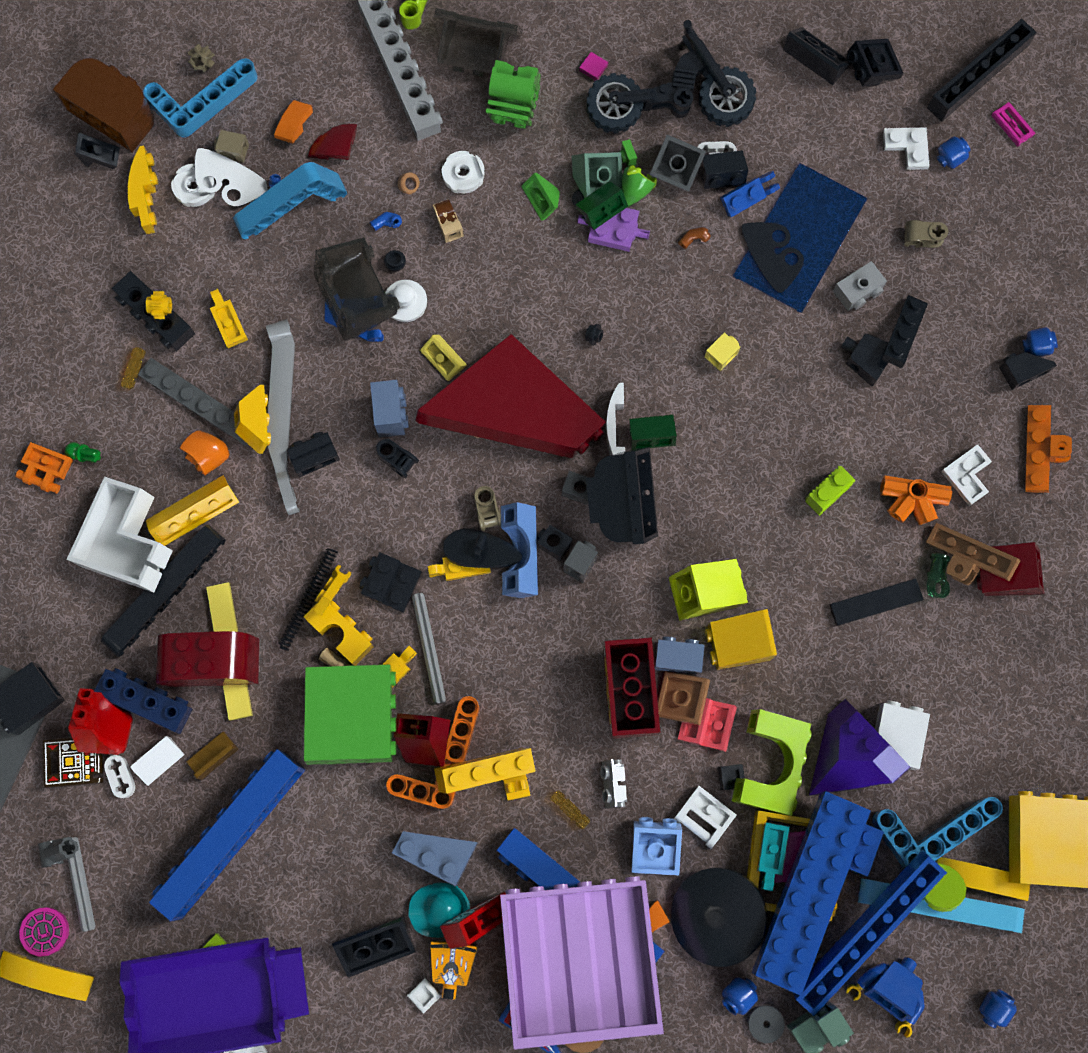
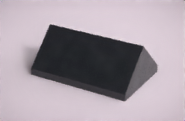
M801 27L789 31L783 50L831 85H834L851 65L846 57L805 28Z
M404 916L332 943L333 949L348 978L416 952Z

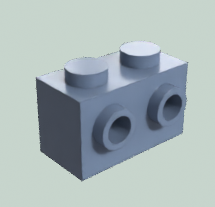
M662 637V640H658L656 643L655 670L700 675L703 667L704 645L699 644L698 640L686 639L685 642H676V638Z

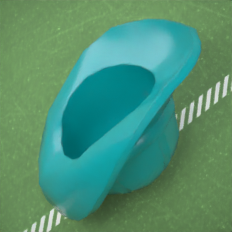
M433 883L420 888L412 896L408 916L418 933L426 937L441 938L444 935L440 926L455 916L469 910L470 903L465 893L458 886L450 883Z

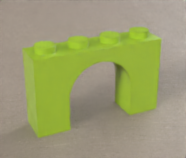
M761 709L751 710L746 733L774 741L782 750L784 768L779 778L770 784L736 778L732 802L776 814L792 816L797 807V790L802 783V766L807 759L805 751L807 743L811 739V724Z

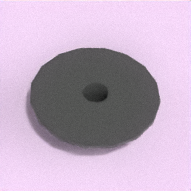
M768 1005L756 1008L751 1013L748 1022L752 1036L763 1043H773L778 1040L783 1034L785 1027L781 1013L776 1008ZM764 1021L768 1022L767 1026L763 1025Z

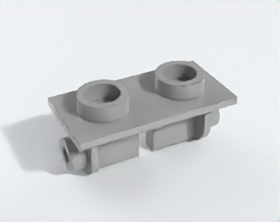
M621 759L602 761L600 775L604 782L602 800L605 803V807H625V802H627L626 785L618 786V781H625L624 764H622Z

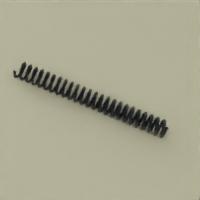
M326 549L320 564L317 565L318 568L315 569L316 572L313 573L314 576L311 577L313 581H309L311 585H307L309 589H305L307 593H303L305 597H301L303 601H299L301 605H297L298 609H295L296 613H293L294 617H291L292 621H289L288 629L284 630L285 633L282 634L284 638H280L282 642H278L280 649L289 651V648L283 645L291 647V644L285 642L292 643L293 640L288 639V637L295 638V636L290 633L297 634L291 628L300 630L293 624L302 626L295 620L304 622L297 617L304 618L305 616L299 612L307 614L308 612L302 610V608L310 610L304 604L312 606V604L306 600L314 602L308 596L316 598L310 592L318 594L311 587L320 590V587L315 586L313 583L322 586V583L317 582L315 579L324 582V579L319 578L317 575L326 578V575L321 574L319 571L328 574V571L323 570L322 567L330 570V567L325 566L324 563L332 566V563L327 562L326 559L334 562V559L329 558L328 555L336 558L337 556L331 554L330 551L337 554L339 553L338 551Z

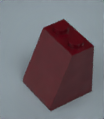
M1035 542L993 546L995 549L1018 558L1020 563L1010 581L980 568L981 577H977L978 590H982L985 596L1044 594L1040 549Z

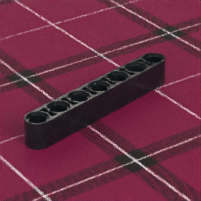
M205 525L161 572L162 576L155 592L144 590L103 635L101 643L117 657L124 654L123 651L133 645L140 637L141 631L143 629L146 630L154 622L155 616L159 612L162 613L172 602L170 601L174 595L177 596L185 588L186 582L196 576L202 569L201 566L204 562H208L217 553L216 549L220 545H224L226 539L210 525Z

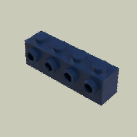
M117 668L113 672L105 669L94 692H101L111 703L181 734L193 710L187 706L188 701L178 696L174 700L166 697L168 692L158 687H155L153 691L146 687L147 682L135 677L134 681L127 679L128 673Z

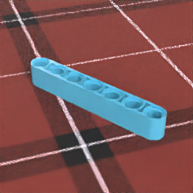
M861 879L858 903L871 905L890 884ZM964 898L960 906L949 912L933 910L927 906L928 903L925 900H921L911 911V913L1022 933L1025 909Z

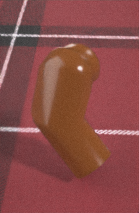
M705 227L690 229L678 241V244L686 249L696 239H700L701 242H707L711 235Z

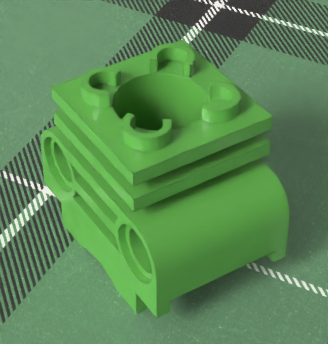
M495 61L489 85V96L492 100L488 99L487 103L491 109L486 108V113L493 120V123L505 125V121L514 123V127L526 129V125H532L530 118H533L534 113L531 109L535 110V101L538 100L541 74H539L538 68L526 66L518 67V71H514V66L507 62Z

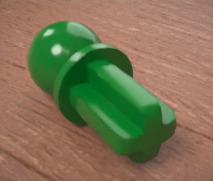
M71 442L66 445L64 450L66 456L73 460L77 459L80 462L89 461L95 463L101 460V452L89 448L85 444L80 445L76 442Z

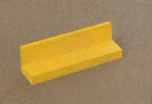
M223 475L148 518L146 524L155 541L165 546L239 503V500Z

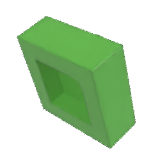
M631 140L622 141L621 150L619 151L621 152L622 163H626L628 168L632 165L636 167L637 156Z

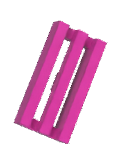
M1010 102L994 111L991 115L1017 147L1035 135L1032 128ZM1005 110L1011 114L1016 122L1006 114ZM1017 123L1027 133L1026 135H1024L1022 131L1017 127Z

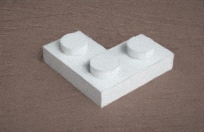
M884 128V151L905 150L907 170L929 168L926 128Z
M977 444L941 472L967 505L971 506L989 492L975 474L992 461Z

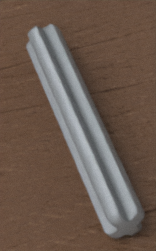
M71 837L78 843L79 850L76 851L73 858L67 859L81 931L87 932L95 929V921L79 840L77 837Z

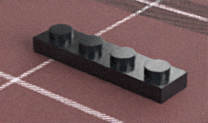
M910 295L907 296L881 360L903 368L928 303Z

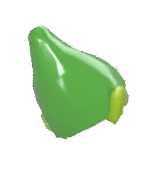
M634 165L629 166V168L626 167L622 174L621 187L628 207L643 199L657 184V178H652L649 174L645 177L641 173V168H635Z

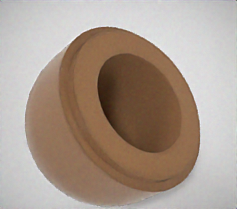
M404 173L399 177L397 185L401 192L412 194L418 189L420 181L414 173ZM407 178H411L415 182L414 189H407L405 185Z

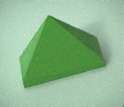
M534 173L521 186L541 221L545 220L558 207L560 195L558 188L538 173Z

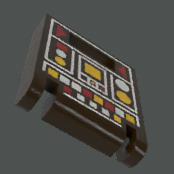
M72 738L43 740L44 788L103 783V778H93V774H103V754L77 752ZM58 752V774L51 775V753Z

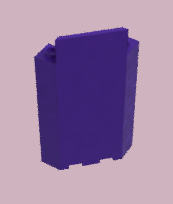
M268 937L121 962L119 983L125 996L124 1021L129 1031L128 1053H221L281 1042V1032L285 1031V1020L309 1014L301 947L276 951L275 946H270Z

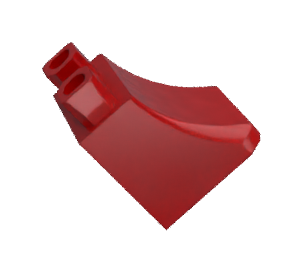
M81 688L78 691L68 729L77 752L119 755L126 750L133 717L131 713L107 700L101 692Z

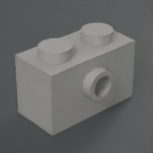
M871 261L838 282L833 292L847 311L852 308L857 310L866 303V299L872 296L874 299L882 294L887 280Z

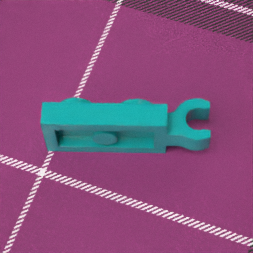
M764 823L757 871L764 872L761 884L762 890L773 891L775 874H783L789 827Z

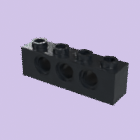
M132 271L128 272L112 287L116 294L115 300L123 307L125 305L130 307L129 313L137 321L142 319L146 323L144 327L152 335L157 333L161 337L159 341L167 349L172 347L177 352L195 335L193 329L173 310L171 314L165 315V319H154V316H148L146 298L151 297L153 291ZM141 296L139 301L133 302L136 297ZM172 324L168 330H163L165 325Z

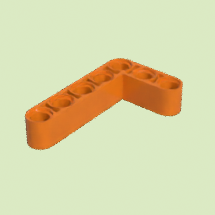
M471 696L463 697L458 703L448 737L444 766L466 760L480 709L477 700ZM467 702L475 704V710L470 714H466L462 710L463 705ZM461 724L469 727V732L465 736H459L456 733L457 727ZM453 747H460L462 749L460 758L453 759L450 757V750ZM393 775L386 784L388 792L396 797L439 809L449 808L453 804L456 791L448 793V803L439 805L437 795L440 792L438 791L437 781L434 785L402 775ZM397 779H401L404 783V788L400 792H394L392 789V784ZM422 785L426 788L427 792L425 797L418 799L414 794V790Z

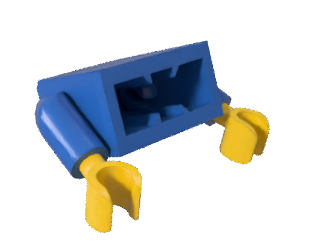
M904 957L901 964L893 961L889 964L881 963L869 968L857 980V985L851 984L846 989V994L851 989L858 990V994L853 998L854 1001L860 999L861 990L864 989V994L900 1020L895 1025L897 1033L900 1032L902 1027H907V1031L904 1034L906 1038L912 1035V1028L910 1026L916 1023L925 1008L923 991L921 990L923 982L913 974L917 964L908 957Z

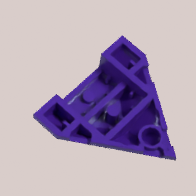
M844 699L828 714L809 796L818 795L824 791L833 793L873 785L892 784L911 767L867 720Z

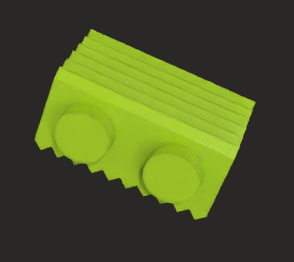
M838 466L808 494L805 502L820 516L853 485L855 479L842 466Z

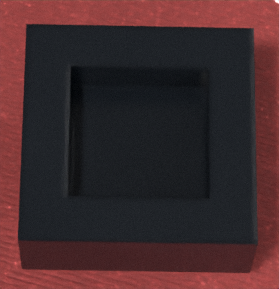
M743 764L718 767L720 790L734 789L736 778L745 779Z

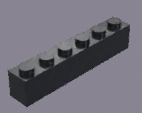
M1021 18L936 92L927 109L943 122L1030 45L1037 32Z

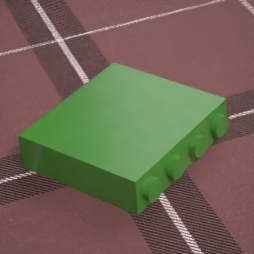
M390 665L305 668L304 761L307 765L392 762V755H396V741H392V732H396V718H392V709H396V694L392 695V686H396V672H392Z

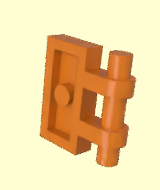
M30 442L21 460V463L28 467L26 471L18 470L16 478L21 479L27 485L39 486L45 492L58 493L61 486L55 484L54 479L57 477L64 480L73 459ZM37 470L46 473L44 479L36 476Z

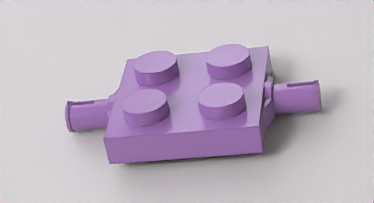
M625 208L595 230L590 226L588 242L630 252L631 244L635 237L648 240L650 230L638 228V210ZM579 214L577 224L589 226L581 218L583 216Z

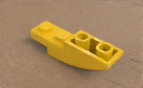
M143 145L139 146L131 165L128 180V203L134 217L140 216L141 226L145 233L151 234L155 233L154 225H157L155 213L151 212L150 206H153L151 193H156L155 185H158L156 173L152 172L151 166L155 165L152 153H148Z

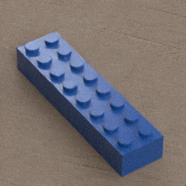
M278 749L275 752L271 751L263 760L265 764L259 771L256 769L248 777L247 781L249 783L244 789L240 788L233 795L231 805L228 808L224 807L217 814L216 823L212 827L208 826L200 835L201 841L196 847L192 845L184 854L186 859L181 865L177 864L168 873L170 878L166 883L158 885L152 892L153 898L149 903L169 921L182 920L305 772L306 769L288 754Z
M827 791L820 792L751 973L802 996L871 810Z

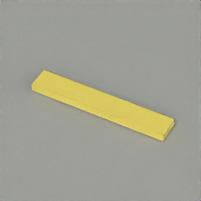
M230 583L206 587L214 632H238ZM223 685L229 721L253 716L248 685Z

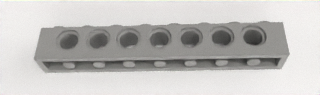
M356 0L417 140L419 141L440 133V124H443L439 111H434L433 106H435L432 95H427L425 91L427 89L426 82L423 76L419 77L417 73L419 71L418 64L415 59L411 60L409 55L411 54V49L408 42H403L402 40L404 35L401 26L395 24L394 20H396L394 11L392 7L388 8L386 4L388 0Z

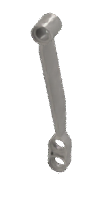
M286 319L266 325L272 344L268 402L269 425L267 426V432L271 434V442L268 449L288 515L300 512L296 504L297 499L293 487H291L289 482L291 480L287 471L288 453L286 451L289 448L295 343L290 332L288 320Z

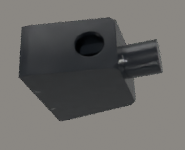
M864 334L859 343L847 336L840 347L851 354L846 365L871 386L876 383L888 362L881 360L888 342L872 335Z

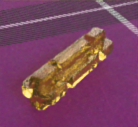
M138 347L132 350V358L129 359L124 373L125 377L121 382L122 387L130 390L134 388L136 382L134 379L137 378L140 371L141 359H144L145 350Z
M557 790L551 796V801L559 805V808L572 821L575 820V824L579 828L584 829L590 823V819L585 814L582 815L581 811L569 799L566 800L564 798L565 795L561 791Z

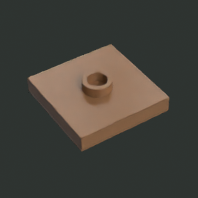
M665 671L658 699L659 717L700 725L710 680Z

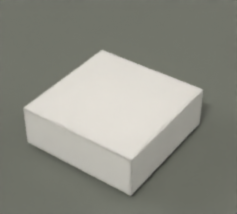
M424 978L407 996L424 1014L441 997V994Z

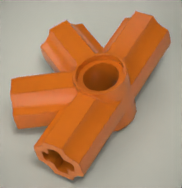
M884 475L880 486V495L897 498L887 510L893 518L903 523L913 511L918 525H922L938 519L933 504L948 506L952 497L951 486L928 483L921 479L910 480ZM913 485L920 489L919 496L912 493L911 488Z

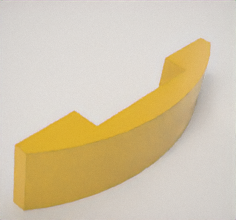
M943 857L937 859L938 864L947 865L956 870L968 888L1028 901L1030 884L1009 883L1010 872Z
M5 950L0 959V977L47 993L87 1001L94 980L93 976L34 961Z

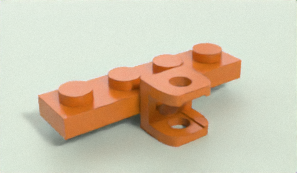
M1028 405L1025 492L1049 493L1050 462L1064 463L1071 459L1072 438L1066 435L1050 436L1051 405Z

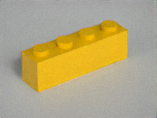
M518 748L434 769L438 791L446 794L536 772L531 748Z

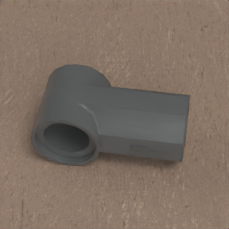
M71 837L39 843L41 867L45 868L51 867L54 864H63L64 860L73 858L76 851L79 850L78 843Z

